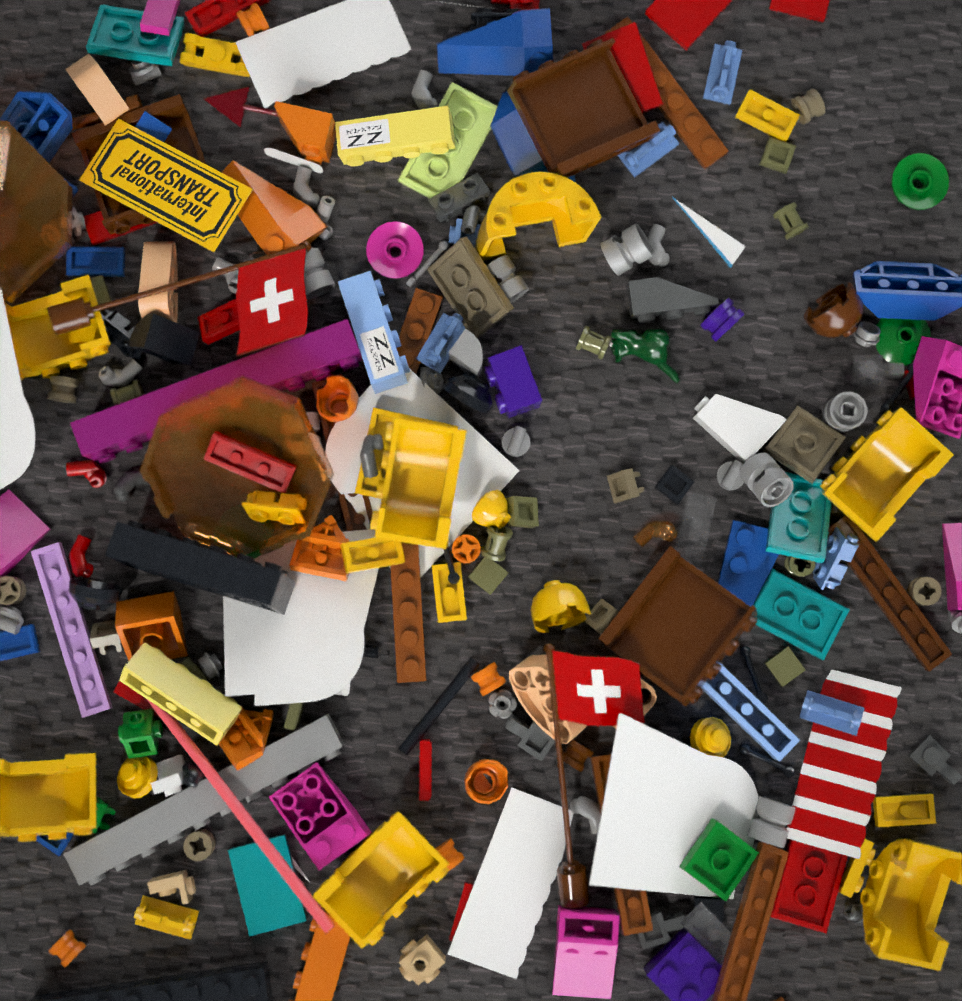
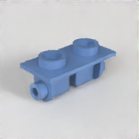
M725 41L724 45H714L703 99L731 104L742 50L736 48L735 42Z
M662 121L658 124L661 131L651 141L618 155L634 178L680 144L674 137L676 131L672 125L666 126Z
M443 313L416 360L441 374L449 360V351L465 330V326L462 323L463 317L458 313H453L452 316Z
M835 527L833 534L828 537L825 561L823 563L816 562L813 570V578L822 590H824L825 586L835 589L836 586L840 585L848 567L839 562L840 560L851 562L859 547L857 543L859 538L850 533L846 537L839 527Z
M807 690L799 718L856 736L862 720L864 707Z

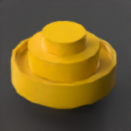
M715 717L698 720L691 729V747L706 755L726 756L731 745V736L727 725L721 719Z
M143 756L127 758L124 761L117 775L118 789L122 794L136 799L142 798L151 791V783L157 780L158 774L157 765L153 759Z

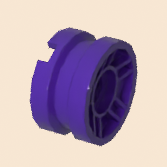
M730 298L726 299L700 325L704 331L708 330L712 334L711 338L715 342L745 315L741 309L737 310L733 306L734 302Z

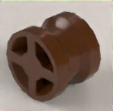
M572 739L567 743L566 749L562 751L563 761L582 772L585 768L584 763L586 759L591 758L594 752Z

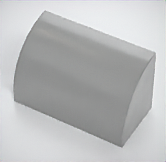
M465 328L449 351V361L466 373L479 379L483 366V350L476 336Z

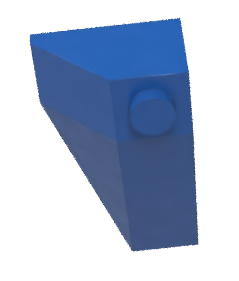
M550 8L519 10L508 17L498 21H491L483 27L473 31H466L437 43L439 73L516 76L526 70L529 73L537 71L540 65L553 60Z

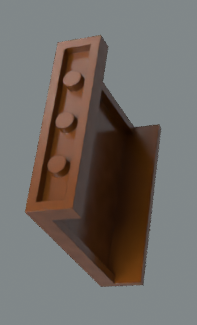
M614 38L605 42L602 39L596 40L588 45L586 50L578 52L577 49L564 55L562 57L563 60L556 63L553 60H549L532 73H529L528 70L523 71L513 78V83L507 90L549 173L569 178L651 141L661 131L656 121L647 123L610 51V48L615 43Z
M180 94L118 117L120 120L135 127L144 111L172 128L164 143L207 165L187 107ZM118 118L107 125L101 122L72 133L74 142L81 151L86 168ZM94 189L104 218L102 223L110 235L125 233L131 227L139 224L155 222Z
M670 546L605 629L599 640L620 658L638 663L640 673L687 707L690 702L694 704L704 692V689L701 687L707 679L713 680L722 668L720 662L726 655L730 657L740 645L738 639L744 631L749 633L758 621V618L755 617L758 613L756 607L747 605L683 559L680 553Z

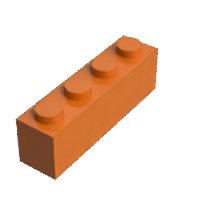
M323 907L322 909L335 926L325 933L316 920L312 918L309 931L314 932L312 942H306L301 957V960L306 961L303 972L297 971L293 989L298 990L295 1001H332L350 936Z

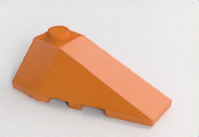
M232 161L221 172L253 189L239 211L238 216L267 255L303 245L304 241H308L311 244L328 227L310 205L264 180L263 177L238 162Z

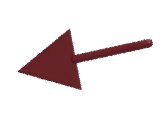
M249 87L204 98L206 102L240 128L244 110L278 116L276 110L247 105Z

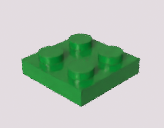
M712 818L679 867L718 897L727 901L759 852L719 821Z

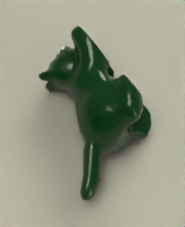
M632 329L612 330L611 337L614 339L610 341L609 346L616 362H620L623 357L632 354L650 364L656 365L675 383L679 382L680 378L677 372L666 363L668 357L667 346L670 340L667 332L662 329H648L643 334H639Z

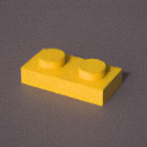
M749 89L735 118L778 140L786 142L800 115Z
M375 537L342 543L340 545L346 574L403 564L405 562L400 541Z
M461 562L453 563L455 572L460 578L457 584H451L448 581L450 573L447 564L432 565L438 623L467 620Z
M934 794L879 796L873 800L875 827L936 824Z
M865 838L863 845L860 847V859L850 858L840 883L839 892L852 898L854 892L859 893L864 882V877L861 876L865 864L870 866L876 850L873 849L874 843L871 840Z

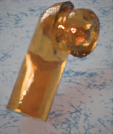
M650 521L633 536V539L640 547H644L654 537L663 538L666 542H671L676 539L677 531L675 526L669 521Z

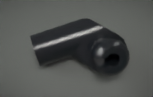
M192 760L186 761L183 764L182 770L186 773L183 783L193 788L197 787L199 780L203 779L204 774Z

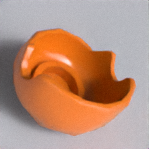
M341 375L326 377V385L321 389H317L316 408L319 415L330 422L346 420L357 409L359 402L358 393L355 386L347 378Z
M481 759L474 762L468 768L464 779L468 796L474 801L483 804H491L500 800L509 787L508 770L496 760ZM483 774H487L488 776H490L492 780V785L489 783V781Z

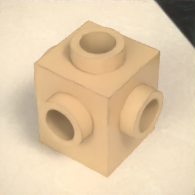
M426 934L418 942L413 939L401 949L402 955L399 959L401 966L399 970L407 981L413 980L417 986L423 981L429 983L440 973L438 968L445 963L446 956L431 937ZM417 960H422L424 963H418Z

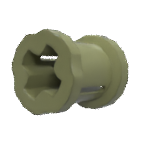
M795 202L773 214L774 219H778L785 230L786 240L795 237L809 228L807 223H803L796 211L797 205Z
M585 325L576 349L589 351L598 355V358L602 360L612 337L609 335L605 337L593 332L589 326Z
M138 379L133 380V384L123 388L110 389L115 406L145 395Z
M488 526L486 545L481 548L482 556L493 561H503L506 558V544L512 538L513 531L507 526L501 529L497 526Z
M787 556L784 561L787 572L794 577L807 576L815 568L814 561L801 559V562L805 563V568H800L799 570L798 566L794 564V560L800 558Z

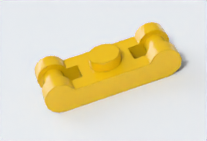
M192 33L185 34L183 41L185 50L181 53L179 61L181 64L250 77L236 43L204 38ZM197 48L204 49L203 57L195 55ZM234 55L241 56L240 62L233 63Z

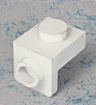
M180 754L156 763L159 780L151 783L154 794L164 792L167 797L183 791L181 785L184 784L183 778L186 775L182 770V766L185 763L183 755Z

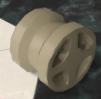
M812 88L806 92L805 96H796L791 100L792 109L800 115L798 120L801 124L810 122L814 116L820 117L825 114L826 109L823 99L816 89Z
M50 376L49 382L52 387L51 391L47 393V399L75 404L77 400L75 388L79 386V380L63 376Z
M14 576L0 577V604L15 605L23 601L27 592L23 580Z
M932 577L915 578L909 583L907 593L914 603L921 606L935 604L940 599L942 592L940 584Z
M206 829L193 831L184 840V853L194 861L206 859L215 849V837Z

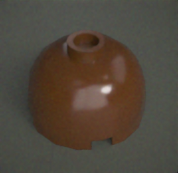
M848 282L847 288L842 283L821 295L816 300L819 305L813 311L809 307L804 314V320L818 335L826 338H836L841 335L848 337L858 329L857 323L861 320L864 308L863 302L856 293L854 286Z

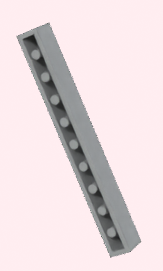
M327 714L266 746L263 755L246 767L237 771L232 764L218 771V774L239 801L245 798L247 803L263 795L261 789L272 785L273 789L287 783L289 781L288 775L296 771L300 775L314 765V761L324 757L325 761H328L341 754L339 748L345 744L330 715ZM205 778L199 781L197 787L193 788L190 786L70 849L64 853V856L79 886L87 881L91 886L106 878L104 872L115 868L116 872L133 864L131 858L141 853L142 857L145 858L159 850L157 844L165 840L171 844L184 837L183 831L193 826L195 830H198L211 822L210 816L219 812L222 817L232 811L208 779Z

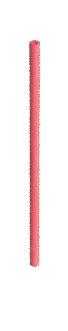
M146 699L325 933L335 926L334 923L312 897L311 893L178 720Z

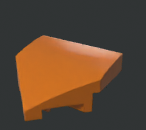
M330 515L324 518L323 523L314 528L299 532L301 538L296 542L289 564L290 570L347 581L349 574H346L340 545L350 541L348 538L346 539L334 517Z
M242 708L236 722L219 743L237 771L263 755L274 715L273 710L264 709L262 713Z

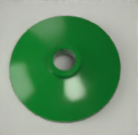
M916 153L905 157L897 164L892 174L891 184L896 198L903 205L914 210H926L936 206L943 200L948 191L949 176L945 166L937 158L929 154ZM916 179L920 180L922 188H915L913 181Z
M881 318L877 324L881 330L879 335L880 341L875 346L879 354L886 361L895 365L906 366L914 362L921 337L931 338V332L925 320ZM902 331L908 332V341L901 338Z

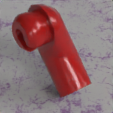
M93 460L66 463L68 476L84 475L94 488L102 487L107 481L106 472Z
M78 534L69 553V562L73 573L77 577L89 578L94 571V567L92 564L87 563L85 554L92 540Z

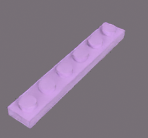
M57 542L31 551L82 718L113 708L95 649L92 648L90 642V633L82 607L78 606V603L68 592L69 580L73 578L62 543Z

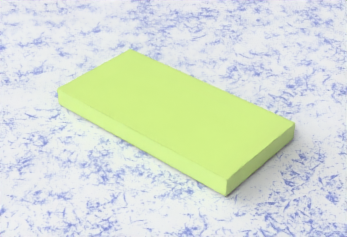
M451 82L438 107L448 105L453 120L455 149H449L444 154L428 152L422 153L416 158H410L398 179V182L428 198H432L464 180L491 131L490 126L498 107Z

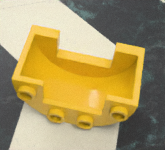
M549 172L523 174L506 183L494 196L479 228L475 250L483 261L504 256L506 251L503 237L516 235L515 227L552 221L558 247L586 242L601 216L590 195L574 181Z
M89 275L60 283L62 291L13 307L4 302L20 380L42 375L44 379L50 378V376H58L61 369L70 367L71 370L86 367L88 360L109 352L108 348L111 343L101 311L94 312L96 318L91 319L92 326L58 336L55 334L47 307L83 297L84 302L90 301L92 307L99 305Z
M902 407L893 413L890 410L886 411L877 421L879 425L866 438L861 435L850 446L853 452L847 459L842 456L831 468L834 474H830L820 485L822 494L874 541H878L897 520L894 515L926 479L936 476L954 455Z
M398 418L394 419V423H388L385 440L391 441L390 451L383 452L381 468L386 469L385 481L379 480L376 497L382 498L379 512L373 511L370 529L376 530V538L446 549L460 460H462L467 430Z
M96 753L65 755V759L29 762L10 763L5 759H0V837L18 836V842L37 841V836L48 835V840L67 839V833H74V835L92 834V829L97 827Z
M397 811L390 816L388 822L384 821L334 870L330 879H326L312 897L363 949L368 943L373 946L385 934L382 929L386 921L392 915L395 918L401 915L408 907L405 902L413 894L419 897L428 888L429 883L433 879L436 883L440 881L449 871L446 867L449 863Z
M900 839L889 844L877 859L871 862L866 887L861 892L860 901L863 905L865 942L877 957L940 971L949 942L934 930L950 880L962 885V853Z

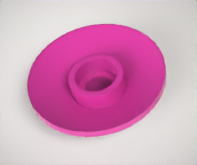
M388 222L380 225L372 232L367 242L366 253L370 265L378 274L391 279H399L412 274L419 267L423 258L424 247L420 235L413 227L402 222ZM392 248H399L401 254L398 257L391 256L390 251Z

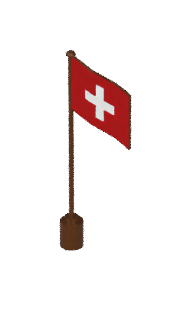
M304 241L303 245L93 307L90 301L84 302L83 297L47 307L55 334L58 336L92 326L91 319L96 318L94 312L239 270L236 300L240 337L237 356L305 336L308 322V307L304 273L306 251L309 252L311 250V244L308 241Z
M546 644L543 647V651H546L567 851V861L557 868L560 905L572 909L586 906L589 903L586 867L580 864L579 861L573 860L559 719L588 726H617L620 713L645 725L639 664L632 660L612 656H580L555 650L552 644Z

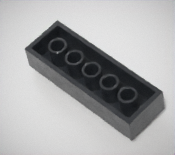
M129 520L128 524L116 523L105 553L109 558L124 566L285 615L296 582L288 577L289 572L283 570L281 566L270 562H265L264 566H262L261 563L254 561V558L240 553L235 558L234 555L227 553V550L218 546L210 545L208 549V547L201 545L199 541L184 536L181 541L180 538L172 536L173 534L158 528L153 531L145 528L146 525Z

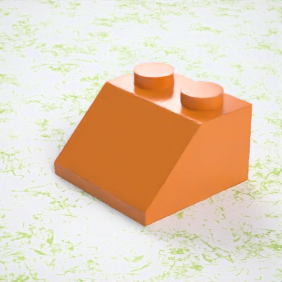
M275 101L274 107L279 120L300 155L305 157V160L321 165L322 161L329 163L336 137L333 114Z
M174 591L116 602L115 628L128 661L144 642L151 647L160 649L169 659L188 656L181 611Z

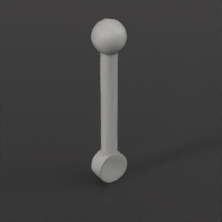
M441 241L438 245L439 248L406 282L410 288L443 251L449 249L450 245L447 241Z

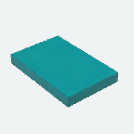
M100 4L86 45L87 53L172 66L184 29V17L175 16L169 36L141 31L140 22L144 11Z
M785 472L793 481L794 487L792 493L785 501L771 507L765 551L823 563L826 559L832 503L822 494L820 485L824 480L816 479L811 484L800 475Z
M771 569L753 604L758 613L755 616L758 618L756 626L823 661L850 611L849 608L775 569Z
M286 834L268 838L296 874ZM256 842L228 850L249 937L307 921L303 903Z

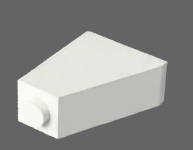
M715 394L711 399L705 396L694 408L698 413L693 417L697 423L743 464L751 456L755 455L786 421L781 415Z

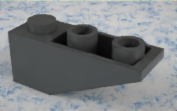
M658 277L631 280L626 285L630 320L638 319V323L655 321V316L666 315L668 320L684 317L683 313L694 312L695 316L708 315L712 313L711 309H715L719 305L718 298Z

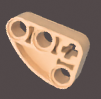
M89 53L66 68L68 74L105 125L129 110L101 67Z
M144 242L138 293L177 282L178 264L175 242ZM175 289L138 299L141 318L154 313L177 323L178 293H174Z
M531 655L510 670L509 681L519 702L528 715L545 733L555 740L547 655ZM559 719L561 743H569L587 725Z

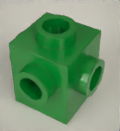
M153 709L123 713V725L118 727L120 742L124 745L128 758L158 754L159 737H163V725L161 720L156 719Z

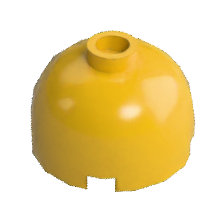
M559 580L545 583L544 588L533 598L531 605V617L534 628L537 632L549 633L548 627L563 625L561 630L574 627L586 620L585 613L591 614L588 602L582 591L575 585L560 583Z

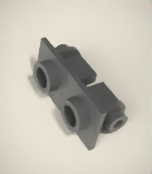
M476 173L428 199L434 209L438 221L441 223L445 220L447 223L453 217L463 213L461 208L464 206L468 208L471 205L485 202L486 198L490 196V190L480 175Z

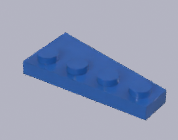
M732 520L717 583L751 607L779 554L765 551L768 534L767 528Z

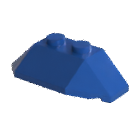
M17 92L0 118V185L13 197L47 167L73 129L72 113L50 92Z
M508 92L502 93L490 128L514 178L532 172H548ZM575 175L568 178L576 183Z
M876 261L863 267L861 270L858 269L853 272L856 294L860 296L863 304L878 318L935 321L962 307V274L957 275L953 271L935 264Z

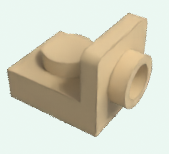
M187 870L153 877L147 883L149 893L159 892L160 897L174 894L177 892L176 888H179L182 904L190 903L193 899L192 894H196L193 876L188 877Z

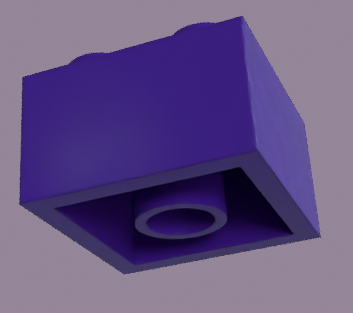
M522 346L488 358L485 376L490 388L495 386L498 394H495V402L500 414L506 413L509 419L540 407L542 398Z
M685 927L643 969L646 975L671 1001H706L715 992L722 965Z

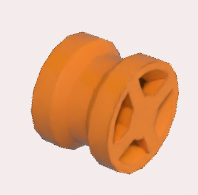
M256 2L251 5L249 10H240L236 13L248 37L255 35L259 30L266 31L269 29V25Z
M469 534L457 537L452 545V553L455 559L464 564L474 562L481 552L479 541Z
M495 661L470 676L473 682H477L480 686L479 692L482 697L507 682L504 676H500L497 672L498 666Z
M452 838L447 839L435 848L449 863L446 866L449 871L465 858L462 852H458L455 849V842Z
M70 929L48 952L52 956L57 955L61 959V965L66 968L87 945L83 941L78 942L74 938V932Z

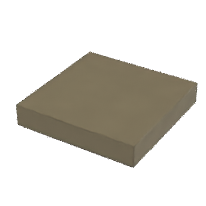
M797 405L767 445L764 452L770 454L771 457L813 484L846 437Z

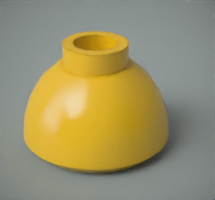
M492 490L486 493L476 503L472 511V520L485 527L497 526L501 529L511 518L508 514L507 500L500 490Z

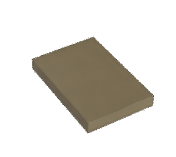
M467 236L460 238L427 269L455 313L463 317L462 323L465 328L473 333L477 339L514 309Z

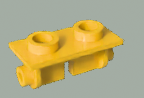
M255 490L253 493L248 494L247 502H242V506L249 518L258 522L273 520L286 525H293L295 523L305 524L306 522L301 510L306 509L307 499L302 498L301 495L281 493L279 502L276 503V492Z
M143 895L140 907L138 906L135 911V925L191 940L199 910Z

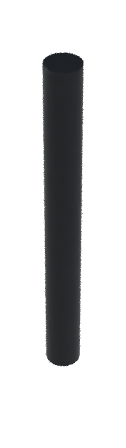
M473 658L468 660L398 748L405 755L411 752L480 665Z

